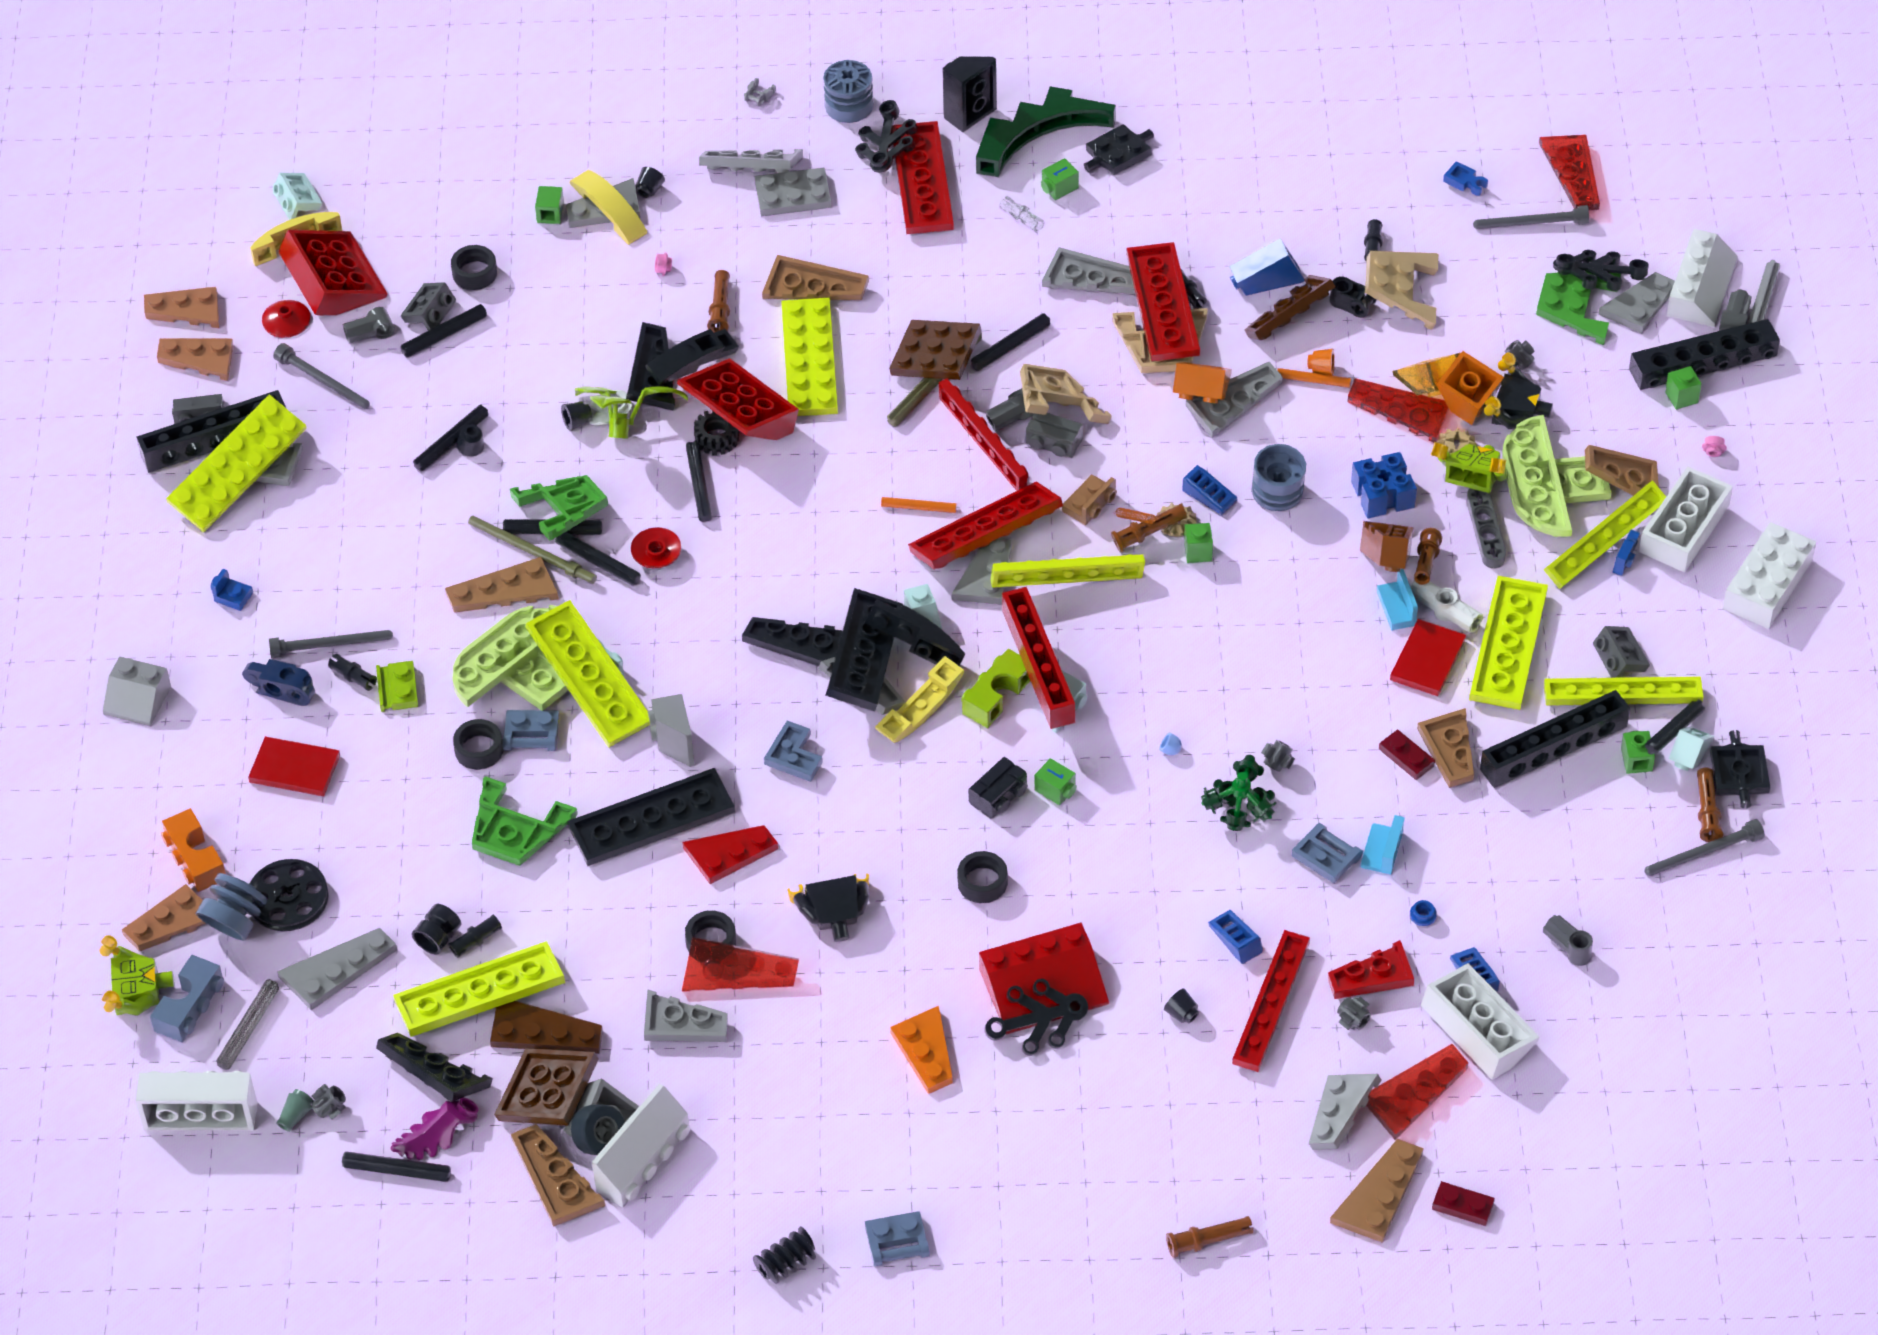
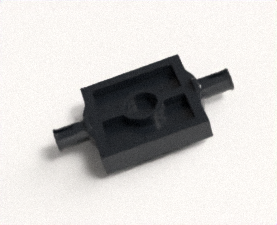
M1122 124L1086 143V151L1093 159L1083 164L1085 170L1090 172L1099 166L1115 175L1152 155V148L1145 142L1154 138L1153 131L1148 129L1140 134H1136L1126 125Z
M1732 730L1729 732L1731 744L1711 746L1710 748L1716 795H1739L1740 807L1744 809L1746 804L1747 809L1752 806L1751 794L1770 793L1771 787L1764 745L1741 743L1740 731L1736 730L1734 732Z

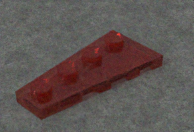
M1587 135L1539 137L1538 144L1573 208L1576 209L1577 206L1588 205L1589 210H1599L1600 201Z
M1357 378L1353 381L1347 400L1348 403L1373 415L1379 413L1385 416L1390 423L1395 425L1400 423L1408 427L1409 431L1416 435L1421 433L1429 437V441L1433 443L1437 442L1449 411L1445 400Z
M692 937L681 992L751 987H794L799 958Z
M1450 1044L1382 1083L1377 1088L1372 1089L1367 1096L1369 1101L1366 1106L1393 1139L1396 1140L1468 1069L1469 1062L1453 1044Z

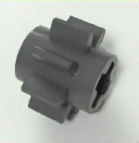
M1515 340L1504 351L1514 355L1516 362L1513 366H1518L1520 370L1527 368L1535 359L1532 355L1535 350L1527 340L1523 343Z
M1277 739L1274 744L1267 742L1261 752L1266 757L1263 763L1278 772L1282 768L1290 769L1295 760L1291 754L1293 748Z
M1347 997L1337 1009V1013L1341 1017L1338 1023L1347 1030L1350 1028L1352 1030L1355 1028L1358 1030L1362 1029L1371 1018V1013L1367 1009L1370 1004L1362 997H1354L1353 999Z
M323 1084L311 1095L314 1099L311 1103L312 1109L321 1118L329 1115L330 1119L333 1120L346 1108L343 1104L346 1101L345 1094L335 1085L329 1088L327 1084Z

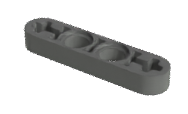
M1469 488L1466 503L1482 562L1489 568H1499L1505 562L1506 550L1491 495L1487 492ZM1476 496H1479V498L1482 499L1480 505H1478V499ZM1487 514L1490 518L1488 520H1480L1477 518V515ZM1484 533H1491L1495 538L1487 540L1482 535ZM1492 548H1494V554L1496 558H1494L1493 555L1490 554Z

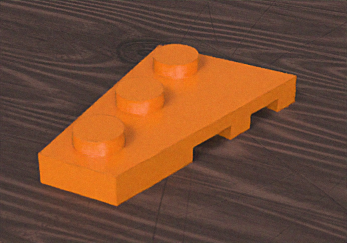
M939 1005L890 1027L892 1037L928 1094L953 1083Z

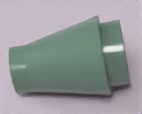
M299 1089L289 1093L276 1124L283 1130L290 1132L312 1109L311 1103L313 1099Z

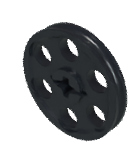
M283 859L272 862L260 869L249 883L268 898L264 907L256 906L260 909L261 914L253 917L259 924L271 930L294 931L306 927L319 918L328 903L329 892L323 873L315 865L304 860ZM295 870L304 871L303 876L299 878H293L290 875ZM270 875L278 877V880L274 883L268 884L264 882L265 878ZM318 885L321 887L317 893L307 892L310 886ZM285 893H287V894H289V895L292 894V896H290V897L287 896V895L283 896V894H285ZM308 906L312 908L308 914L301 915L297 913L301 907ZM276 912L285 914L284 918L278 921L272 920L271 916Z

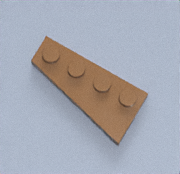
M777 255L762 291V298L862 300L869 283V275Z
M541 557L445 588L446 596L454 613L487 609L488 605L493 604L501 605V607L511 606V602L525 600L526 604L535 603L537 599L549 598L550 601L559 600L558 592Z
M537 1124L511 1134L512 1142L553 1227L605 1206V1200L591 1188L590 1183L584 1176H580L574 1169L573 1164L568 1158H564L558 1151V1147Z
M1397 1139L1332 1214L1330 1223L1383 1243L1421 1160L1424 1148Z

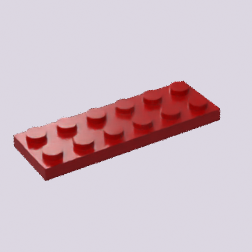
M938 121L917 123L918 131L915 134H905L903 136H911L915 142V148L910 152L903 151L895 157L906 235L954 230ZM902 124L893 125L892 133L899 129ZM902 138L893 144V148L899 144Z
M1175 243L1127 247V260L1151 362L1200 356V346Z
M1037 481L909 543L910 553L934 570L943 568L949 562L965 557L969 552L977 548L985 547L1000 537L1010 535L1012 531L1022 526L1032 524L1034 520L1044 515L1054 513L1055 510L1063 507L1062 499Z

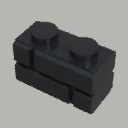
M1005 756L1002 757L968 789V802L976 809L981 810L990 819L998 813H1004L1016 796L1021 797L1026 792L1028 787L1026 771L1018 765H1014Z

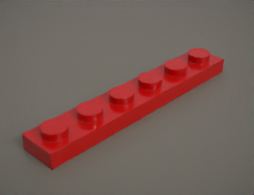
M948 379L940 381L939 399L1016 491L1027 486L1029 474L1025 466L1020 465L1015 460L1013 452L1004 447L998 434L993 433L989 429L986 420L978 416L972 403L962 397L959 388L956 385L953 386Z
M1284 930L1232 1058L1233 1065L1259 1072L1310 944V937Z

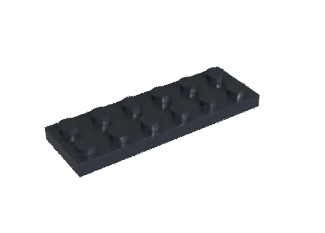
M854 588L825 696L875 712L894 637L865 623L876 599L900 610L903 603Z
M712 768L567 822L568 828L588 867L735 813V806L716 769Z

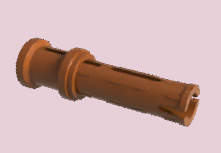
M718 270L714 274L713 303L708 309L710 319L708 320L707 328L713 332L723 329L728 331L729 329L727 317L730 315V307L727 304L730 274L726 270Z
M1178 504V506L1156 515V521L1152 522L1153 524L1132 522L1129 527L1121 531L1111 532V536L1116 548L1121 553L1124 551V548L1134 543H1142L1145 537L1183 519H1187V514L1183 505Z
M1426 528L1420 534V542L1417 546L1419 559L1414 574L1415 582L1420 585L1429 583L1434 559L1440 553L1439 546L1442 543L1443 536L1435 528Z
M1708 767L1697 770L1701 809L1697 814L1698 820L1701 823L1699 834L1701 840L1705 842H1711L1724 836L1723 829L1720 827L1721 811L1716 805L1714 771Z
M1245 1216L1244 1218L1202 1229L1192 1226L1189 1227L1188 1231L1177 1234L1172 1232L1166 1233V1243L1172 1258L1178 1257L1179 1253L1190 1250L1195 1252L1201 1251L1204 1245L1246 1234H1253V1227H1249L1253 1224L1250 1217Z

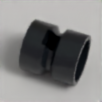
M439 903L431 907L424 917L425 920H421L411 933L414 942L420 948L434 955L439 954L449 941L448 938H452L462 925L459 916L452 909Z

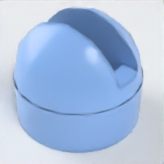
M1169 732L1162 740L1159 750L1167 755H1176L1181 750V740Z

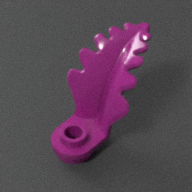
M461 1098L459 1101L453 1102L446 1101L439 1109L425 1112L422 1115L423 1123L410 1126L412 1133H403L401 1135L402 1138H396V1142L391 1143L390 1150L398 1153L401 1157L405 1154L410 1160L413 1159L414 1154L417 1160H422L424 1151L433 1158L437 1154L438 1146L444 1150L450 1148L457 1125L460 1123H474L476 1121L479 1111L478 1106L467 1098Z

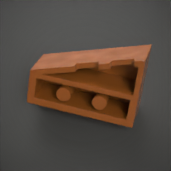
M1363 521L1360 551L1379 566H1384L1386 571L1400 572V569L1406 568L1410 558L1414 527Z

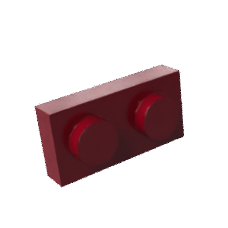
M1398 729L1379 743V750L1415 780L1435 766V759Z
M1441 1181L1432 1203V1210L1486 1226L1495 1198Z

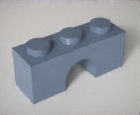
M193 954L178 974L181 989L189 994L182 999H172L163 996L150 1015L154 1032L179 1042H183L186 1036L194 1031L196 1021L202 1013L208 1010L210 1000L215 993L221 990L224 984L220 965Z

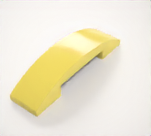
M588 169L570 180L569 184L584 199L588 197L614 224V231L628 245L647 234V229L633 208L603 177Z
M338 212L312 213L296 217L275 226L259 237L250 247L253 264L256 267L276 259V250L280 249L287 230L343 231L340 214Z
M944 656L928 673L929 679L897 711L892 709L875 726V729L894 743L913 733L948 698L965 673L964 669Z

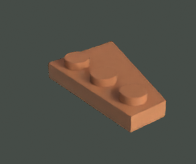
M216 286L144 294V313L146 319L166 322L183 320L189 321L190 325L199 326V323L211 324L212 328H220Z
M159 338L156 357L160 364L183 370L191 368L198 370L202 375L208 376L213 374L220 376L221 380L228 381L234 344L232 338Z
M185 884L122 929L123 936L140 952L167 942L172 936L185 931L187 934L197 930L196 927L206 924L195 914L203 900Z

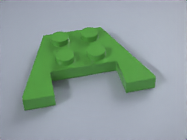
M1546 273L1536 315L1562 327L1565 325L1577 330V334L1584 337L1587 334L1595 338V342L1601 345L1605 344L1609 322L1584 318L1592 289L1584 288L1582 280L1572 274ZM1609 273L1613 276L1621 278V274L1619 273ZM1597 277L1596 288L1608 290L1606 287L1607 282Z
M588 475L555 480L556 485L544 487L541 483L531 484L532 489L519 491V487H513L509 489L510 496L519 507L544 499L552 507L558 516L539 522L540 531L551 541L609 505L607 496Z
M484 776L482 793L479 798V810L476 816L471 843L472 849L521 866L567 826V821L577 817V808L555 801L544 821L498 806L507 790L506 783Z

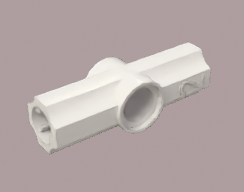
M1415 580L1413 581L1411 590L1415 599L1434 610V615L1438 620L1451 621L1469 633H1474L1479 628L1483 620V614L1458 599L1457 592L1454 589L1440 588L1431 581L1425 585H1420Z

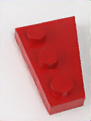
M765 825L682 842L683 849L709 884L779 849L778 842Z
M1399 940L1392 943V947L1383 952L1379 949L1372 952L1371 957L1363 961L1354 960L1328 972V982L1334 999L1414 986V976L1402 942Z

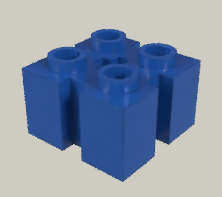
M1401 452L1383 455L1379 462H1374L1372 458L1353 462L1351 483L1357 497L1361 496V506L1367 519L1386 515L1387 509L1394 508L1396 512L1415 508L1417 488L1411 474L1406 475L1407 465Z

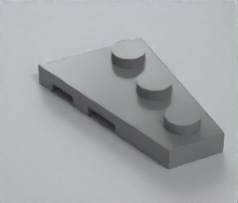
M634 178L614 185L613 187L624 197L640 218ZM588 197L566 204L569 228L611 222Z
M647 989L644 1041L727 1042L728 1013L699 1004L692 1006L680 1002L679 998L672 996L666 998L657 995L656 991Z

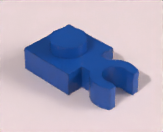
M1457 161L1443 175V182L1461 191L1469 188L1477 196L1481 195L1482 187H1488L1487 178L1483 176L1476 177V170Z
M1632 529L1629 531L1616 556L1612 573L1622 576L1626 567H1632L1636 557L1633 551L1638 543L1639 532Z

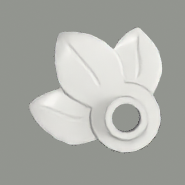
M615 389L617 391L616 394H610L611 397L626 399L627 395L625 391ZM591 400L590 405L596 413L589 420V423L592 425L609 424L608 406L602 409ZM632 403L618 404V412L628 413L627 418H630L633 412Z

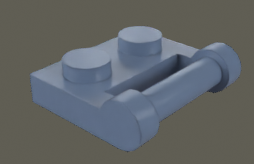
M507 710L503 750L512 751V748H547L548 751H556L559 710ZM513 737H547V738H513Z
M1318 823L1292 849L1291 856L1330 882L1335 883L1353 864H1356L1361 859L1363 850L1357 846L1352 847L1329 832L1325 825ZM1320 839L1324 840L1340 852L1344 853L1345 857L1337 851H1335L1334 849H1332L1331 847H1329L1328 845L1321 842Z
M920 1211L864 1221L874 1267L881 1266L882 1262L909 1257H930ZM915 1242L918 1243L917 1245L880 1251V1249L894 1247Z

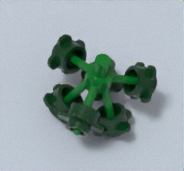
M1247 754L1243 760L1233 763V769L1237 774V778L1233 781L1223 782L1221 779H1217L1213 782V788L1209 790L1206 787L1203 788L1204 795L1201 796V804L1205 806L1206 810L1211 809L1213 814H1216V810L1223 807V804H1227L1229 807L1235 806V809L1227 810L1226 816L1220 817V821L1226 823L1229 830L1241 831L1243 827H1251L1252 823L1247 821L1248 814L1240 810L1242 799L1247 798L1246 807L1255 816L1254 823L1260 819L1263 822L1268 819L1270 820L1275 813L1273 807L1277 802L1271 803V800L1275 798L1274 791H1266L1261 787L1251 788V782L1256 779L1257 775L1262 776L1264 773V767L1258 765L1255 757L1251 754Z

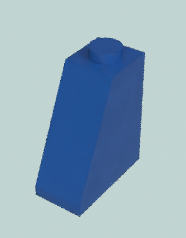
M1281 238L1229 266L1233 273L1230 279L1236 290L1241 288L1246 296L1305 281L1298 263Z

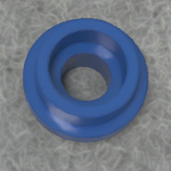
M1427 900L1417 901L1410 909V919L1419 926L1431 925L1436 920V908Z

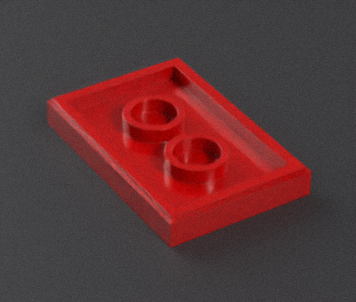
M1417 619L1390 674V680L1439 696L1466 641V635Z
M265 736L249 773V783L324 797L339 761L340 751Z

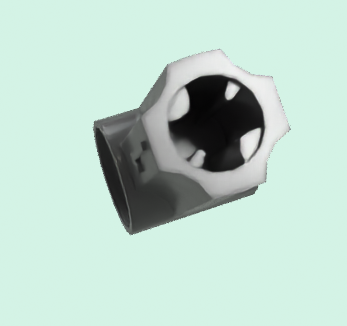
M1738 289L1735 292H1731L1727 308L1722 313L1719 331L1747 324V314L1752 296L1746 290Z
M375 307L368 312L366 317L342 324L349 344L373 336L378 339H386L395 331L392 320L384 307Z
M1022 389L1014 391L1008 396V400L985 411L986 418L994 431H998L1016 420H1025L1034 415V413H1028L1025 410Z
M1553 915L1549 918L1543 927V933L1567 953L1570 963L1577 966L1588 964L1591 961L1593 938L1590 933L1577 930L1561 915Z

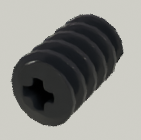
M800 1226L798 1232L792 1231L789 1233L788 1238L782 1237L779 1240V1244L773 1243L770 1246V1250H762L761 1256L754 1255L753 1262L764 1279H770L777 1284L779 1283L778 1273L784 1278L788 1277L787 1267L796 1272L798 1270L797 1261L803 1266L807 1265L806 1255L815 1260V1246L811 1236L804 1227Z

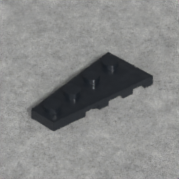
M642 322L626 399L637 402L642 390L647 387L673 388V381L659 385L646 369V365L669 349L666 327ZM672 392L646 395L642 401L643 404L674 411L676 405Z
M752 617L742 633V642L819 666L821 661L835 657L842 630H836L835 626L824 625V628L810 627L809 623L799 622V624L792 625L786 624L785 620Z
M398 1032L380 1038L377 1041V1050L451 1102L491 1087L492 1077L486 1074L479 1077L472 1073L473 1068L465 1064L458 1067L448 1062V1056L442 1053H429L426 1051L427 1046Z

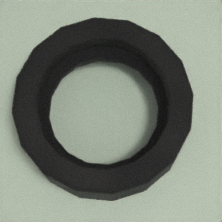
M477 244L467 245L457 250L451 258L453 280L458 286L468 290H480L492 284L497 277L496 257L492 250ZM470 262H482L488 265L478 273H467L460 270V268Z
M484 719L469 720L460 725L454 733L453 746L455 757L466 768L474 770L486 769L495 765L501 759L504 752L502 732L493 722ZM476 736L489 737L494 741V744L483 752L474 753L463 748V744L468 739Z
M976 851L966 855L960 861L957 868L958 889L962 896L976 903H990L999 899L1005 893L1008 886L1007 865L1004 860L997 854L988 851ZM986 868L996 872L998 880L988 886H977L967 880V875L975 869Z
M706 910L695 914L689 919L685 927V943L689 954L697 961L704 963H717L728 958L736 947V929L732 919L725 913L716 910ZM715 927L726 932V939L715 946H704L695 941V935L705 928Z

